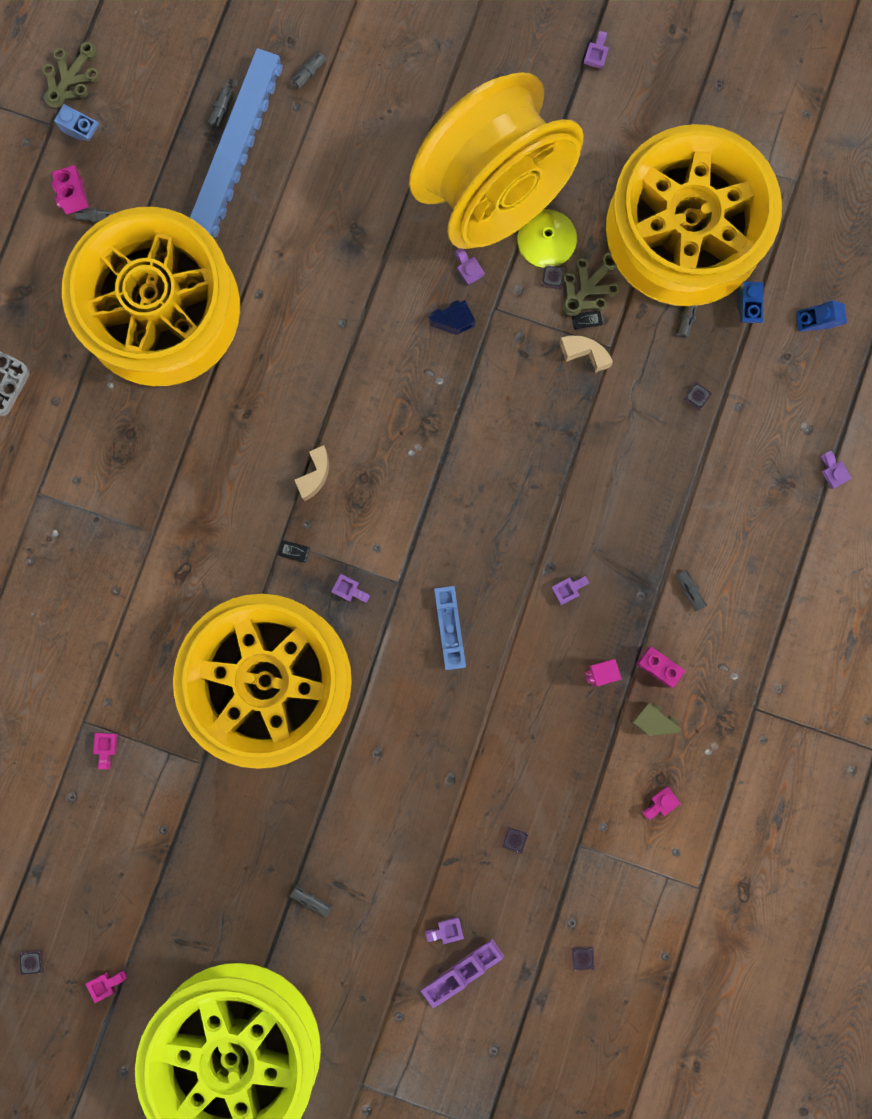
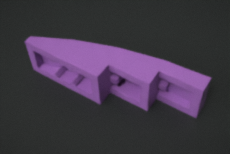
M490 939L430 982L421 992L432 1008H435L466 988L470 982L484 974L488 968L504 958V954L494 940Z

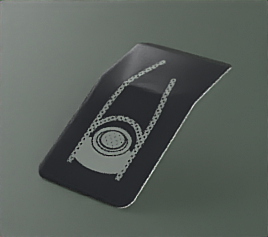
M600 311L582 312L572 316L575 330L603 325Z
M282 540L278 555L306 562L310 547Z

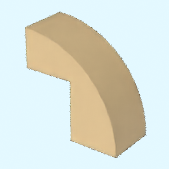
M566 336L560 340L559 344L566 362L589 354L595 373L610 368L613 364L605 348L590 338Z
M324 445L309 451L317 470L295 479V483L304 501L317 494L327 479L329 458Z

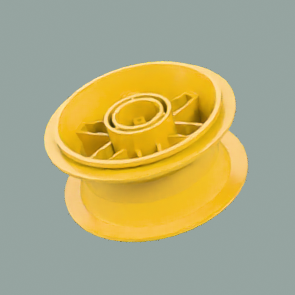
M521 72L501 76L469 92L438 120L425 137L417 152L410 173V192L421 203L438 204L447 202L453 212L448 223V238L458 248L470 249L488 246L503 240L521 229L557 196L571 177L578 163L584 137L582 128L577 122L562 119L546 123L539 114L544 101V88L541 81L531 73Z
M699 124L677 126L662 131L638 147L624 165L618 178L616 190L609 204L606 217V237L611 257L624 278L638 291L654 300L674 306H698L715 302L739 288L749 278L757 264L772 246L782 217L780 187L774 171L761 152L736 133L720 127ZM673 169H687L685 181L682 185L663 173ZM710 175L718 178L728 187L718 190L710 186ZM640 198L657 214L638 223L637 205ZM743 211L745 213L744 235L727 221V219ZM686 218H691L694 221V223H688L686 221ZM697 226H702L701 231L693 232ZM662 245L669 253L673 254V263L657 255L651 248ZM703 250H706L722 261L709 267L696 268L699 253Z
M136 207L109 215L97 222L81 237L72 250L64 269L62 301L71 329L80 342L104 366L125 380L153 387L171 386L187 382L214 366L226 353L234 339L240 318V296L234 275L227 265L215 239L200 224L182 213L159 207ZM151 248L147 258L133 261L127 258L134 253ZM180 252L191 258L201 269L177 273ZM113 272L117 277L115 291L100 296L106 278ZM150 292H155L153 298L147 299V295ZM138 294H140L141 297L140 305L137 304ZM207 300L203 318L199 325L196 326L185 314V309L188 306ZM129 323L126 344L124 345L114 339L106 327ZM185 325L189 326V329L184 333L180 330ZM170 330L182 340L169 348L154 351L160 334L163 331Z
M270 594L240 596L221 603L207 612L194 624L186 635L176 658L173 675L174 698L178 713L184 726L197 743L213 756L227 763L257 769L288 764L320 747L340 724L348 706L352 684L351 667L345 647L335 630L326 620L305 605L289 598ZM257 624H279L294 631L270 652ZM236 633L242 659L237 664L212 662L220 646L231 635ZM252 634L255 639L254 644L247 646L246 636ZM294 642L297 650L293 654H288L286 651L289 643ZM309 646L312 647L319 660L322 682L301 677L297 674L295 665ZM269 662L279 669L282 678H277L271 672L263 671L256 674L254 671L260 665ZM220 667H224L226 670V676L222 679L217 677V669ZM264 675H268L271 678V684L267 687H264L261 683ZM208 680L233 688L235 695L220 715L215 710L211 701ZM304 682L308 683L311 687L307 695L300 692V686ZM252 684H255L261 690H271L273 688L280 690L274 697L264 700L257 696ZM292 698L318 700L309 718L293 731L287 704ZM234 707L240 711V716L236 720L230 716ZM255 711H260L272 739L252 738L236 730ZM275 715L280 716L282 719V725L278 728L273 724V717Z

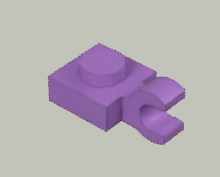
M599 31L596 44L590 42L584 60L585 65L603 69L609 47L604 46L607 36L606 32Z
M462 248L455 251V256L461 263L457 270L467 286L485 275L475 257L469 259Z
M832 451L820 456L827 468L822 473L831 489L852 479L843 462L836 463Z
M340 574L331 591L350 602L355 597L367 603L370 597L369 594L357 589L360 583Z
M586 576L575 582H572L569 577L551 588L560 604L563 605L580 596L577 590L589 584Z
M458 917L438 922V929L425 931L427 942L442 938L443 944L464 939Z

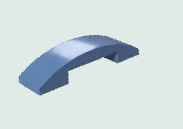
M455 586L435 588L445 670L466 668Z

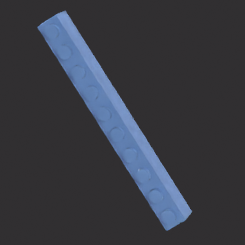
M258 48L255 51L190 216L191 219L205 228L213 238H216L219 234V223L226 216L227 203L233 198L234 185L240 180L241 167L247 162V152L249 147L252 148L254 144V134L256 129H260L262 123L261 116L268 109L269 96L274 93L276 78L281 75L283 69L279 55Z

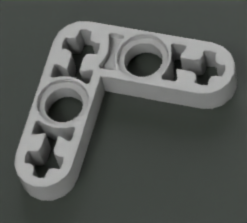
M0 351V358L4 357L7 360L6 365L0 367V372L5 374L0 383V404L4 406L3 409H0V416H5L10 412L26 383L30 370L23 362ZM14 366L17 369H22L23 373L17 374L11 367ZM8 384H13L15 387L11 394L5 393V387ZM1 395L5 396L6 398H9V400L7 401L3 399Z

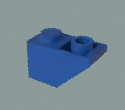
M743 282L738 288L737 308L742 323H763L764 282Z
M834 300L796 312L800 332L830 329L847 324L845 304Z

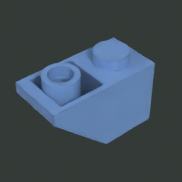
M65 104L54 120L61 132L77 140L90 141L99 126V122Z

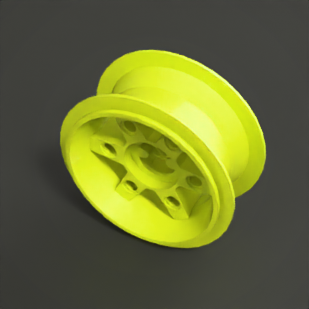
M221 964L207 968L190 977L172 993L169 999L154 1014L141 1037L137 1050L135 1064L136 1088L140 1104L147 1119H301L308 1105L316 1080L321 1056L320 1034L311 1007L292 983L281 975L254 964ZM227 1001L244 1002L259 1008V1010L249 1020L234 1018ZM200 1009L206 1036L178 1033L184 1021ZM213 1015L220 1019V1024H217ZM275 1023L284 1036L289 1055L266 1049L265 1037ZM256 1024L262 1026V1028H263V1031H262V1032H261V1030L256 1026ZM217 1047L222 1054L221 1061L217 1056ZM242 1048H244L248 1055L249 1064L246 1066H243L242 1063ZM231 1052L236 1054L237 1060H230L227 1054ZM173 1065L197 1073L198 1080L187 1096H185L178 1084ZM255 1084L283 1087L279 1095L262 1110L260 1109ZM199 1093L204 1098L198 1101L195 1099L194 1094ZM215 1097L225 1098L232 1118L217 1117L202 1110Z

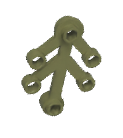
M84 42L81 45L80 55L69 70L66 63L67 54L64 49L56 48L53 55L58 61L61 82L58 86L54 77L56 70L53 65L45 64L42 68L44 75L47 77L49 87L45 94V101L50 107L60 108L64 105L65 100L78 97L86 98L88 96V89L84 84L80 83L97 82L100 77L99 73L95 68H89L84 74L77 75L86 60L92 61L97 57L98 53L94 44ZM48 69H52L50 73H46ZM92 73L96 74L94 77H90ZM78 84L75 90L66 91L68 86ZM81 89H85L83 93H79Z
M611 252L604 255L603 265L589 281L587 274L588 260L585 258L577 260L576 268L579 271L581 290L576 296L574 289L576 276L571 272L565 274L563 283L566 285L567 298L562 304L565 314L576 316L584 309L603 311L607 305L604 298H597L596 301H583V299L587 295L608 294L609 296H616L618 294L619 286L616 283L595 286L608 270H613L617 266L615 263L613 265L607 264V260L613 261ZM579 262H584L586 266L580 267ZM566 277H572L573 281L568 282ZM615 287L616 292H611L609 288ZM597 302H602L604 306L598 307ZM574 304L576 308L572 310L569 308V305Z

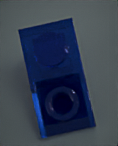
M459 300L449 304L448 308L444 310L437 309L428 317L430 326L455 335L475 327V319L465 300L461 302Z

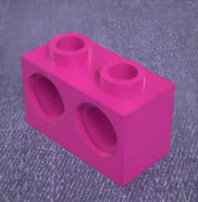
M75 165L52 172L54 181L51 182L54 192L57 193V196H54L59 208H63L66 215L89 207L83 181Z
M652 646L646 648L636 665L669 688H674L685 673L684 669Z
M615 659L586 667L585 677L587 683L592 684V687L621 680Z

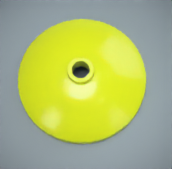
M544 209L518 230V248L522 256L534 266L540 268L548 266L558 267L569 260L574 253L577 244L576 229L571 220L561 212ZM549 231L552 235L546 236L545 232Z

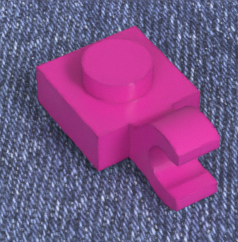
M95 733L93 754H100L98 769H110V755H116L118 734Z
M666 786L650 798L654 804L642 813L647 819L651 820L659 812L662 816H665L681 803L670 788Z
M124 970L110 978L106 972L87 982L86 986L94 1003L114 994L116 992L114 986L123 982L128 977Z

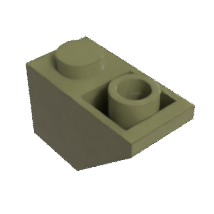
M654 702L652 704L645 703L631 721L633 725L648 736L680 733L682 730L678 727L679 722L670 715L668 718L661 713L663 709Z

